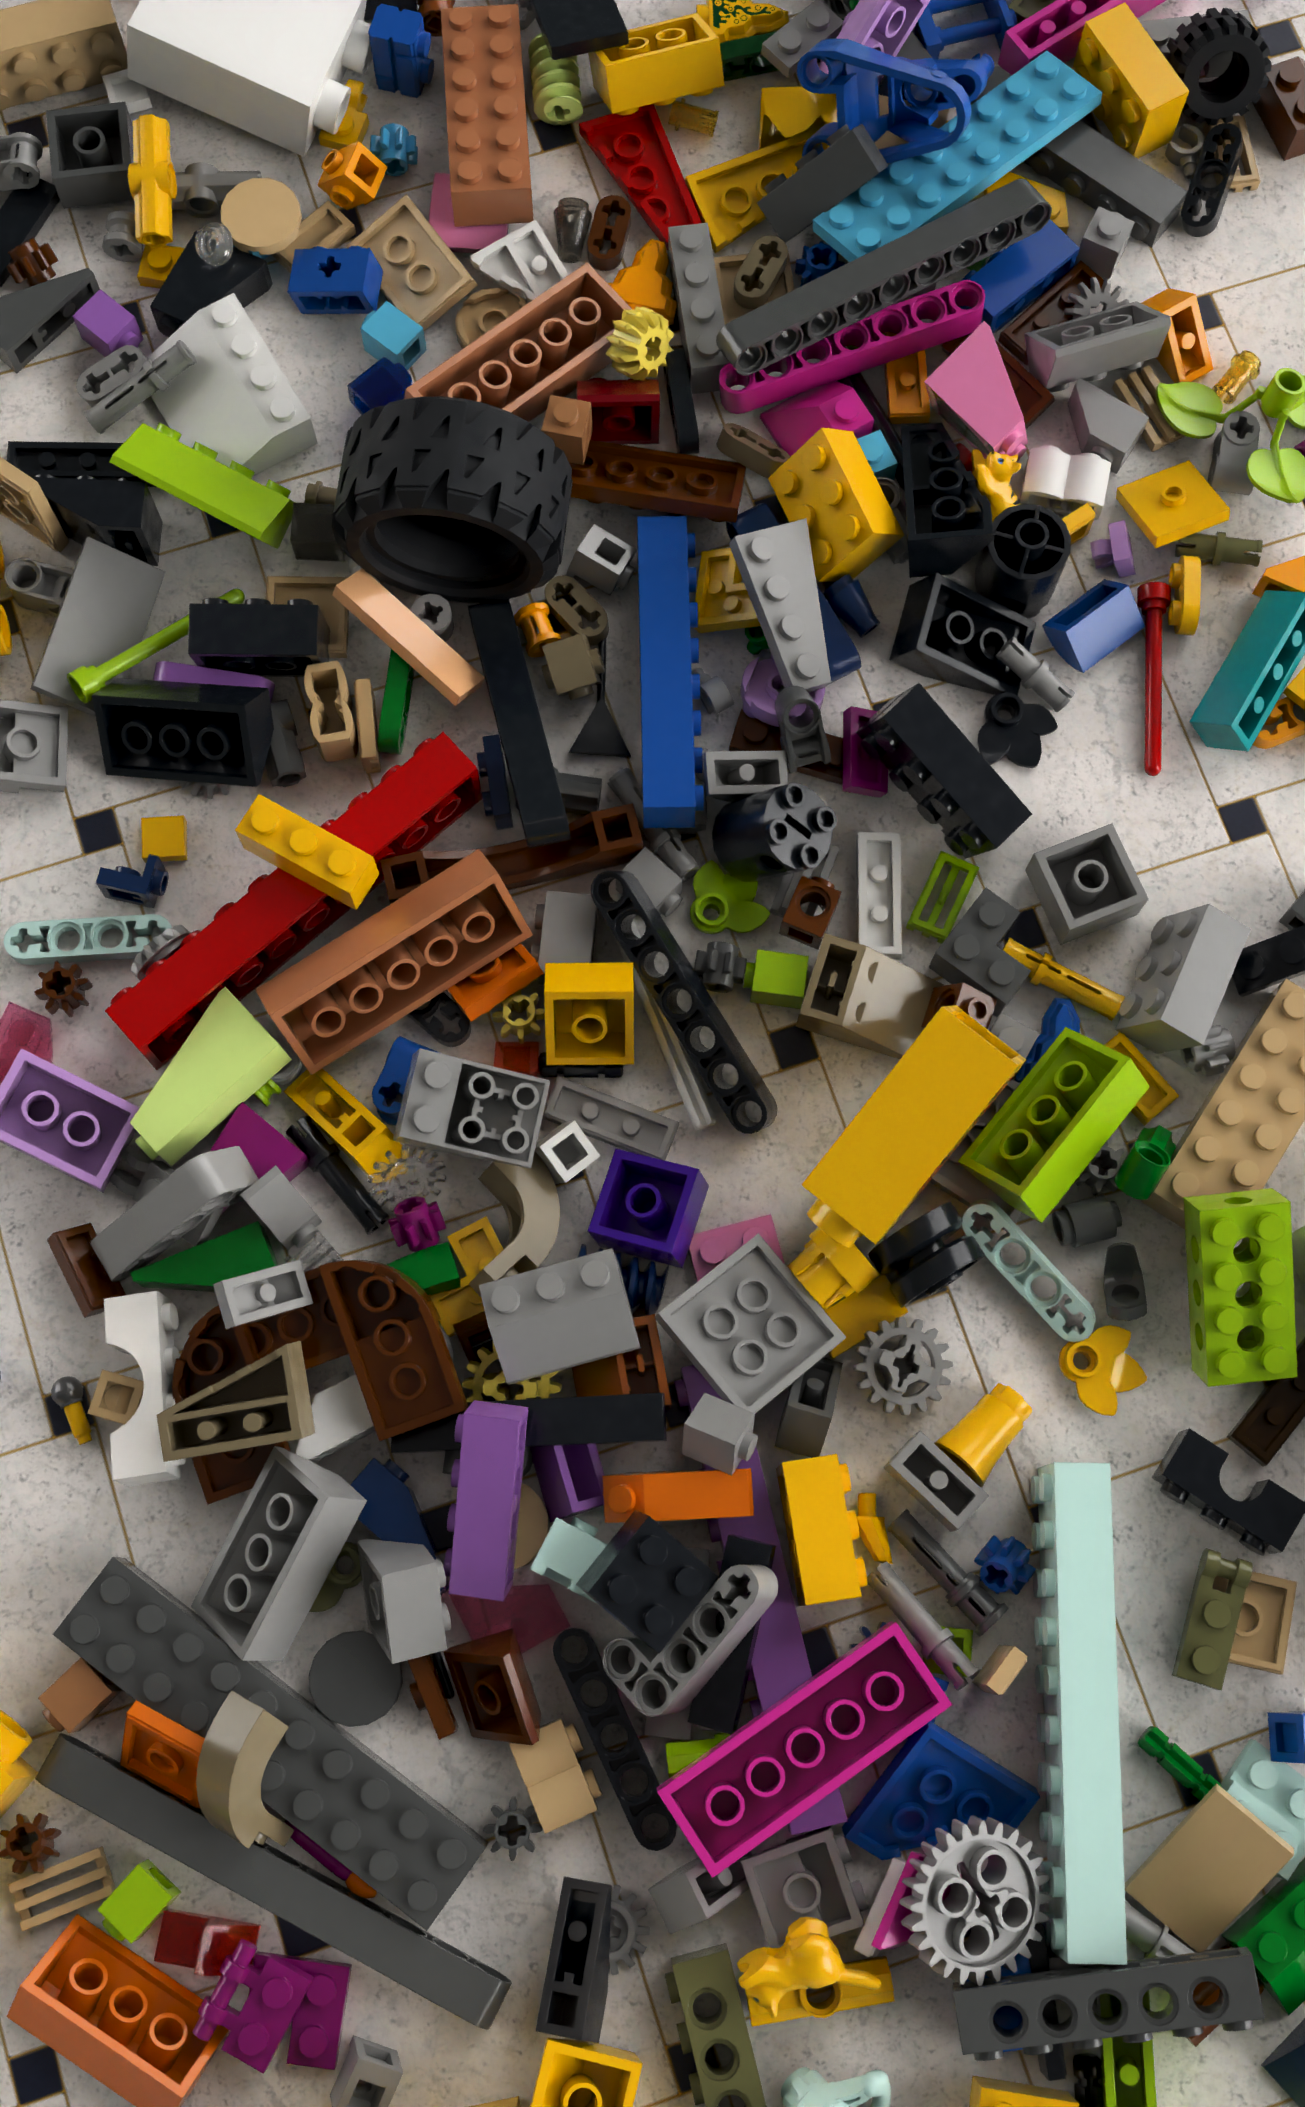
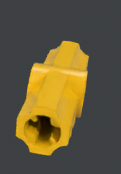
M153 114L139 115L138 119L132 121L133 163H130L128 166L129 189L135 201V238L139 244H146L151 247H165L169 242H173L172 199H175L177 196L176 174L170 158V125L165 118H159Z
M880 1956L843 1963L846 1968L864 1970L874 1975L881 1981V1988L873 1990L865 1987L833 1983L831 1984L830 1996L821 2003L810 2001L806 1997L807 1989H796L787 1992L778 2003L777 2017L771 2018L769 2012L764 2007L759 2006L753 1999L746 1996L751 2026L810 2016L826 2018L838 2011L894 2002V1988L887 1957Z

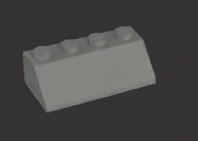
M274 1446L191 1607L242 1661L283 1662L367 1500L340 1475L282 1447Z

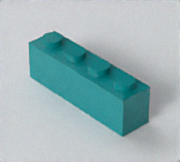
M1271 590L1264 592L1189 721L1207 747L1246 752L1250 750L1305 654V592Z

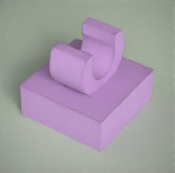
M1125 520L1108 524L1110 539H1100L1090 543L1092 558L1095 560L1096 568H1105L1115 564L1119 578L1136 574L1130 535Z

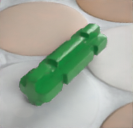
M1150 1726L1140 1736L1138 1740L1139 1747L1150 1757L1156 1756V1762L1185 1788L1191 1787V1793L1200 1801L1216 1783L1222 1787L1210 1774H1204V1769L1177 1744L1169 1743V1737L1159 1728Z

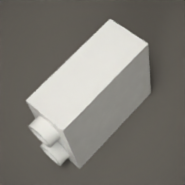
M140 0L127 24L128 79L305 157L318 128L333 135L338 132L351 96V88L341 84L347 68L364 75L371 63L372 53L368 34L371 24L364 22L367 0Z

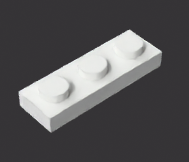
M858 832L856 837L857 943L868 946L892 959H900L902 956L900 833Z

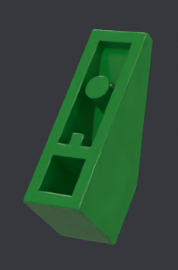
M256 1221L130 1273L134 1282L146 1288L215 1292L213 1284L278 1266L279 1264L265 1228Z

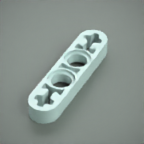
M156 914L30 921L17 923L10 927L5 934L3 942L9 955L15 961L24 965L54 964L55 961L71 963L135 959V956L144 949L143 946L149 944L150 941L146 937L134 938L136 946L132 947L133 936L130 930L132 927H134L138 936L151 935L154 927H158L162 933L165 929L173 927L166 918ZM111 928L120 929L123 932V940L120 945L111 949L101 946V936L106 930ZM67 931L79 933L80 942L75 949L62 951L58 948V939L63 933ZM29 935L35 942H48L50 951L47 952L43 944L39 943L28 945L27 952L23 953L16 944L22 943L24 936Z
M987 1199L976 1200L971 1203L965 1210L962 1218V1228L966 1236H973L989 1261L1060 1337L1070 1342H1081L1087 1339L1093 1332L1096 1320L1095 1311L1090 1303L996 1203ZM977 1211L980 1215L989 1212L993 1216L990 1226L997 1234L1000 1233L1003 1227L1008 1231V1233L998 1239L994 1247L987 1243L992 1240L994 1235L984 1226L979 1229L973 1226L976 1219L973 1214ZM1011 1242L1020 1244L1026 1252L1024 1262L1019 1265L1006 1263L1001 1257L1003 1245ZM1043 1275L1052 1278L1057 1286L1056 1293L1049 1298L1038 1297L1034 1294L1031 1287V1282L1034 1278ZM1067 1294L1070 1298L1065 1300L1064 1306L1073 1315L1079 1312L1085 1315L1082 1321L1084 1328L1080 1329L1077 1325L1068 1328L1065 1325L1067 1314L1062 1308L1058 1306L1055 1313L1051 1312L1049 1308L1057 1305L1063 1295Z

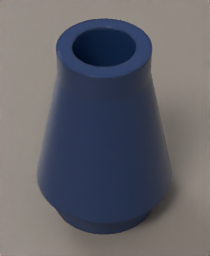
M846 574L824 591L823 595L834 613L855 630L860 638L870 633L880 624L859 579L854 581L850 574Z

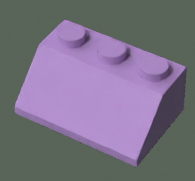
M859 0L855 9L845 17L842 30L836 39H849L896 57L931 0ZM820 60V70L828 74L826 63ZM884 75L878 76V85Z

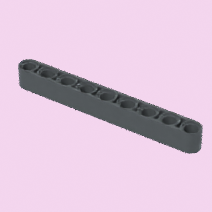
M1026 179L1015 180L730 321L719 331L716 337V344L738 374L744 376L754 374L1035 234L1048 223L1052 213L1051 205Z

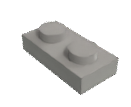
M815 0L764 41L761 54L783 75L789 78L797 72V64L800 58L821 40L836 39L842 30L843 20L821 0Z

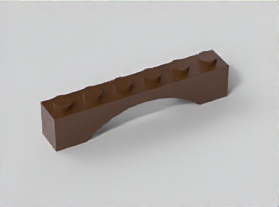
M631 803L591 812L569 823L570 840L528 849L526 839L511 843L477 849L481 850L496 869L507 890H512L629 863L643 849V841L634 805ZM477 849L456 851L422 850L380 860L390 904Z

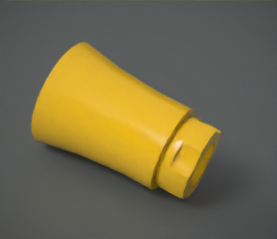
M998 1383L990 1394H985L965 1417L934 1444L976 1484L983 1487L1001 1455L1024 1427L1023 1422L1032 1413V1408L1014 1389Z

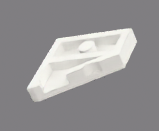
M536 219L470 256V263L473 268L517 297H522L527 303L569 275Z

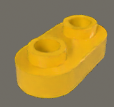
M1181 555L1178 563L1171 564L1168 585L1171 588H1175L1174 600H1171L1168 609V625L1174 626L1175 634L1193 636L1197 630L1200 616L1201 560L1199 556Z

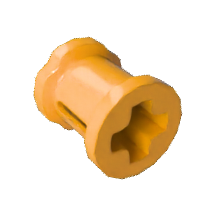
M545 602L528 604L520 608L514 615L516 626L521 627L526 638V652L530 657L545 656L542 648L543 645L562 640L560 635L555 633L548 618L550 610Z

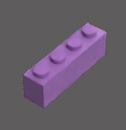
M473 1400L464 1414H459L457 1417L454 1437L455 1442L461 1443L460 1459H455L451 1472V1487L457 1488L456 1504H451L447 1519V1531L454 1532L453 1547L447 1549L443 1566L445 1576L450 1577L449 1594L504 1602L513 1585L528 1407Z

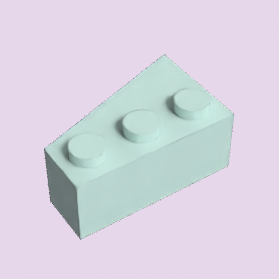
M574 1516L570 1524L556 1517L530 1569L595 1602L576 1583L608 1544L595 1538L598 1531L596 1527Z

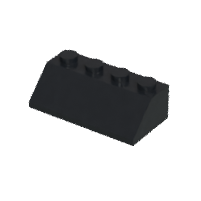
M117 678L92 695L106 775L251 787L260 785L274 730L268 688Z

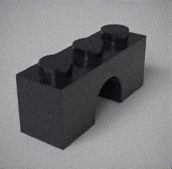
M1190 1428L1178 1432L1152 1476L1154 1480L1162 1484L1160 1491L1180 1504H1185L1187 1500L1202 1511L1199 1516L1212 1526L1224 1530L1227 1526L1241 1535L1239 1542L1259 1555L1264 1556L1266 1552L1269 1554L1283 1552L1305 1513V1502L1270 1479L1256 1482L1245 1500L1237 1501L1232 1499L1224 1492L1219 1477L1221 1467L1229 1453Z

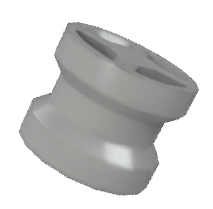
M114 211L107 216L106 228L109 233L104 236L102 248L108 256L122 262H135L142 257L143 245L139 244L135 238L134 213Z
M426 594L417 598L411 606V612L445 642L448 641L454 630L451 607L448 601L437 594Z

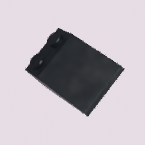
M935 573L909 585L889 660L924 677L993 695L1007 692L1018 696L1022 679L1006 664L997 659L996 654L999 651L1002 652V646L1012 637H1015L1029 651L1036 622Z

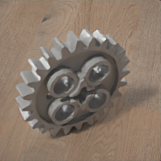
M972 1815L969 1817L968 1824L953 1819L951 1824L952 1834L936 1828L935 1834L938 1843L935 1846L924 1841L920 1843L922 1850L926 1854L923 1861L914 1858L910 1859V1864L918 1872L916 1877L902 1879V1883L912 1889V1895L900 1899L899 1904L911 1910L912 1913L906 1916L901 1923L909 1930L914 1931L907 1941L911 1946L920 1951L918 1958L931 1967L933 1966L932 1970L945 1978L949 1976L962 1985L968 1979L976 1985L982 1986L985 1975L996 1982L1000 1981V1966L1015 1973L1017 1965L1014 1957L1017 1954L1028 1959L1031 1957V1953L1026 1945L1028 1939L1034 1941L1042 1940V1936L1034 1927L1036 1922H1047L1049 1920L1046 1914L1039 1911V1906L1051 1901V1896L1041 1891L1039 1887L1050 1878L1049 1875L1037 1870L1043 1858L1030 1851L1033 1845L1032 1841L1020 1836L1019 1830L1007 1824L1003 1825V1823L991 1817L984 1821ZM988 1857V1864L981 1873L983 1861ZM957 1865H959V1869H960V1872H961L962 1876H960V1874H959V1872H958V1870H957ZM950 1885V1892L942 1901L944 1890ZM1009 1900L1008 1907L1002 1914L1003 1906ZM991 1924H992V1926H993V1928H994V1930H995V1934H994V1935H993L992 1928H991V1926H990ZM971 1928L970 1936L964 1942V1936L966 1932Z

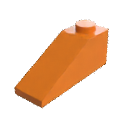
M751 1468L736 1469L733 1475L718 1469L627 1472L602 1476L605 1523L626 1522L635 1510L650 1516L655 1521L754 1516Z

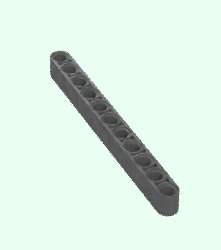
M63 1733L59 1734L35 1777L40 1784L463 2020L479 2028L490 2029L512 1982L502 1973L374 1902L357 1896L345 1886L267 1843H264L262 1846L253 1841L250 1848L247 1849L212 1826L205 1818L201 1808H196L121 1766L117 1760L72 1736Z

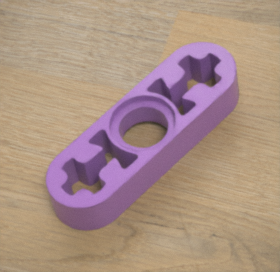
M169 661L157 662L153 675L154 681L268 688L270 703H272L275 684L271 680L261 676Z

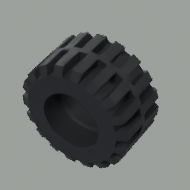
M1216 8L1207 9L1206 16L1204 17L1199 13L1191 16L1192 23L1188 26L1182 23L1176 29L1179 33L1176 39L1170 37L1166 45L1170 53L1163 55L1189 90L1182 112L1187 117L1190 115L1192 120L1199 124L1205 120L1208 125H1217L1219 119H1222L1224 123L1233 121V115L1236 113L1243 116L1249 111L1246 106L1251 101L1255 104L1261 98L1258 93L1259 89L1266 88L1269 82L1265 73L1271 71L1272 62L1267 57L1270 55L1269 47L1245 16L1239 12L1235 14L1232 9L1223 8L1221 13ZM1233 51L1232 60L1221 76L1209 82H1199L1200 73L1204 65L1213 56L1221 52Z

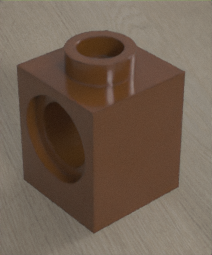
M801 876L782 919L779 934L819 950L824 933L828 929L842 892L836 890L834 884L824 878L813 876L809 879ZM807 902L816 903L821 907L823 913L818 916H809L802 911L801 905Z
M964 982L934 987L921 1027L925 1028L942 1006L957 1005L988 1029L997 999Z

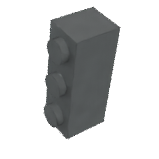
M847 124L826 139L830 147L819 155L813 149L795 163L798 168L795 174L787 179L784 173H782L764 187L767 195L758 201L757 204L779 238L785 243L813 223V219L822 212H827L889 166L863 124L852 130L849 129Z

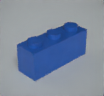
M1049 219L1048 223L1035 234L1010 245L1007 249L1004 248L994 253L983 268L977 272L975 270L970 271L961 280L975 281L983 288L985 302L981 323L985 321L991 327L993 334L1040 298L1074 267L1080 247L1053 221ZM965 305L959 306L961 309H972L971 307Z

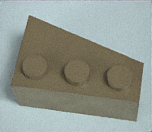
M301 1341L288 1343L260 1360L245 1366L212 1386H208L157 1414L163 1462L303 1439L316 1433Z

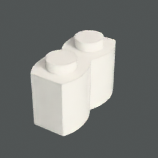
M1050 445L1031 448L1026 463L1019 501L1021 504L1041 505L1064 516L1069 515L1088 503L1096 513L1094 520H1099L1104 506L1111 462L1102 459L1094 453H1082L1071 456L1062 452L1059 448Z

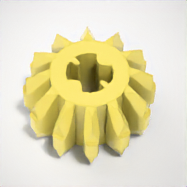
M636 306L634 310H623L622 319L612 321L615 330L612 335L606 337L610 341L611 346L605 354L610 357L612 367L617 372L631 379L644 381L646 377L656 378L658 368L667 367L665 359L667 353L674 351L669 346V341L674 336V333L668 328L669 320L646 307L640 308Z

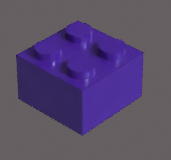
M615 1149L587 1232L602 1248H613L617 1252L683 1268L709 1185L697 1168Z

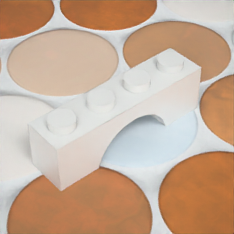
M157 1290L104 1299L106 1343L120 1352L132 1355L140 1366L144 1381L142 1399L135 1414L126 1424L110 1433L112 1480L129 1487L181 1479V1465L185 1464L186 1458L163 1462L156 1416L175 1405L172 1380L176 1358H180L177 1347H174L173 1330L178 1328L179 1323L177 1308L169 1298Z

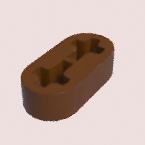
M606 196L596 206L588 237L587 251L590 264L600 271L615 269L620 265L631 227V207L629 202L621 196ZM612 212H617L619 215L615 218L614 226L608 225V217L612 215ZM605 240L611 241V249H608L606 254L599 253L603 249Z

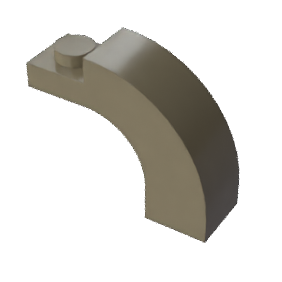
M536 1152L534 1153L531 1168L492 1162L478 1178L501 1203L509 1221V1238L504 1250L469 1283L480 1297V1284L537 1269L546 1259L556 1241L560 1224L558 1192L547 1166Z
M231 1690L213 1719L199 1756L196 1785L200 1808L212 1826L247 1849L250 1848L253 1841L263 1846L268 1837L285 1847L294 1829L271 1815L265 1809L261 1800V1782L265 1767L287 1731L288 1726L265 1709Z

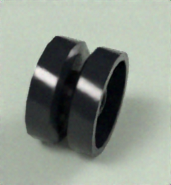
M951 1202L938 1206L912 1221L879 1243L868 1253L879 1274H889L908 1265L909 1269L896 1277L889 1288L901 1308L945 1288L963 1275L962 1272L985 1256L973 1236H962L947 1245L944 1244L943 1241L956 1233L963 1222Z

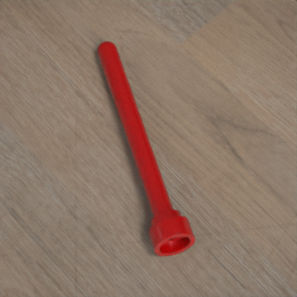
M1148 582L1137 588V606L1141 608V613L1145 615L1146 626L1144 769L1149 776H1156L1160 773L1162 762V615L1167 612V607L1171 603V586L1163 582Z

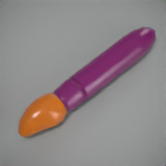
M285 1820V1824L294 1829L290 1838L330 1872H333L335 1876L345 1881L347 1888L352 1893L366 1899L374 1898L377 1895L375 1889L289 1821Z

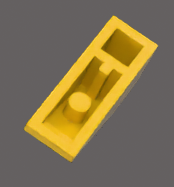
M323 1068L313 1075L308 1070H305L283 1091L377 1185L409 1155L400 1142L393 1141L394 1134Z

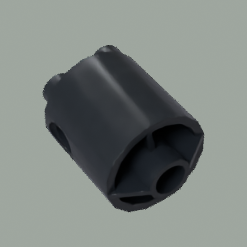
M1020 504L1005 509L995 517L993 521L994 540L981 551L975 569V586L978 594L1026 618H1032L1039 614L1040 610L1048 604L1055 591L1070 555L1071 536L1066 524L1055 512L1041 505Z
M792 782L735 799L724 805L715 817L712 830L713 849L720 865L729 875L743 882H758L812 869L819 866L830 849L832 831L837 824L836 814L832 808L825 805L814 790L798 782Z

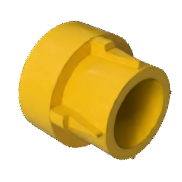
M819 1227L809 1235L811 1240L804 1245L805 1249L787 1265L794 1276L824 1310L842 1297H849L854 1291L859 1294L880 1276L879 1272L854 1243L850 1248L843 1246Z

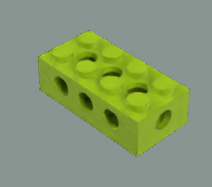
M1273 1188L1183 1197L1192 1370L1207 1387L1297 1377L1291 1201ZM1242 1239L1240 1245L1234 1248L1235 1244ZM1244 1283V1285L1238 1291H1236L1238 1287Z

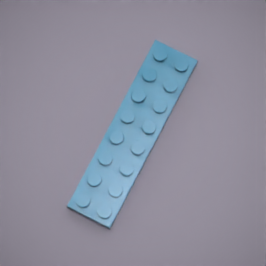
M1046 50L971 105L970 123L956 142L944 149L890 163L886 169L827 212H822L814 218L813 232L849 262L962 207L1101 105L1102 91ZM956 115L939 129L949 133L954 131L958 116Z

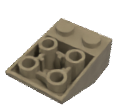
M824 933L796 1027L901 1059L924 1030L921 1026L933 988L944 986V984L868 946Z

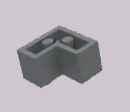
M985 888L935 952L929 968L951 984L964 982L997 999L993 1015L998 1017L1021 988L1031 970L998 947L1013 928L1021 912L988 888Z

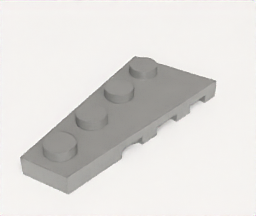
M807 518L735 536L729 542V546L784 687L800 686L808 692L825 688L831 683Z

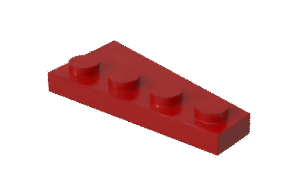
M654 104L639 107V110L633 114L619 115L614 113L579 123L580 135L657 238L665 242L667 251L668 227L702 223Z

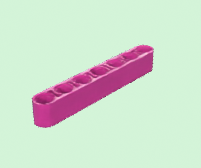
M963 280L893 304L748 376L738 374L732 365L728 363L724 365L719 374L721 404L730 413H746L974 332L981 324L985 302L984 290L975 281ZM965 305L971 307L972 309H961L959 306ZM922 319H931V320H933L934 322L925 323V322H922L921 320H922ZM885 332H893V333H895V334H897V335H895V336H885V335H883V333H885ZM849 345H854V346H857V347H859V348L854 349V350H849V349H846V348H844V347L849 346ZM813 358L821 360L818 363L807 362V360ZM771 372L782 373L781 376L773 377L768 374H770ZM734 385H742L745 387L742 390L731 389V387Z

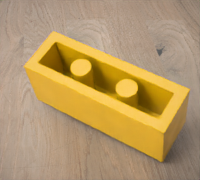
M258 794L235 829L244 849L356 911L379 876L373 856L261 794Z

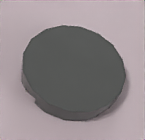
M366 1631L343 1632L326 1641L314 1656L309 1672L310 1694L317 1709L332 1722L348 1727L368 1725L385 1716L397 1702L403 1684L401 1663L392 1664L374 1635Z

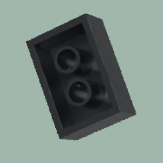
M206 598L202 600V604L190 603L188 654L197 666L263 677H304L307 665L329 662L328 644H330V628L319 606L313 605L312 601L291 599L287 601V605L271 604L270 601L265 599L251 598L245 600V604H228V601L224 599Z

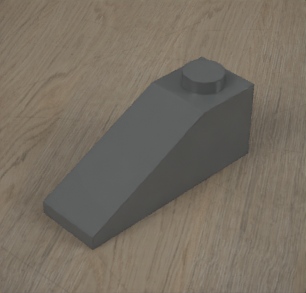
M85 268L1 296L0 359L14 372L18 373L74 322L72 315L100 290L94 273L89 268Z

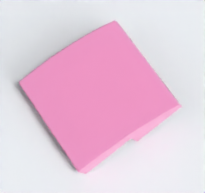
M435 173L429 223L452 252L476 253L508 235L509 224L455 227L450 174Z

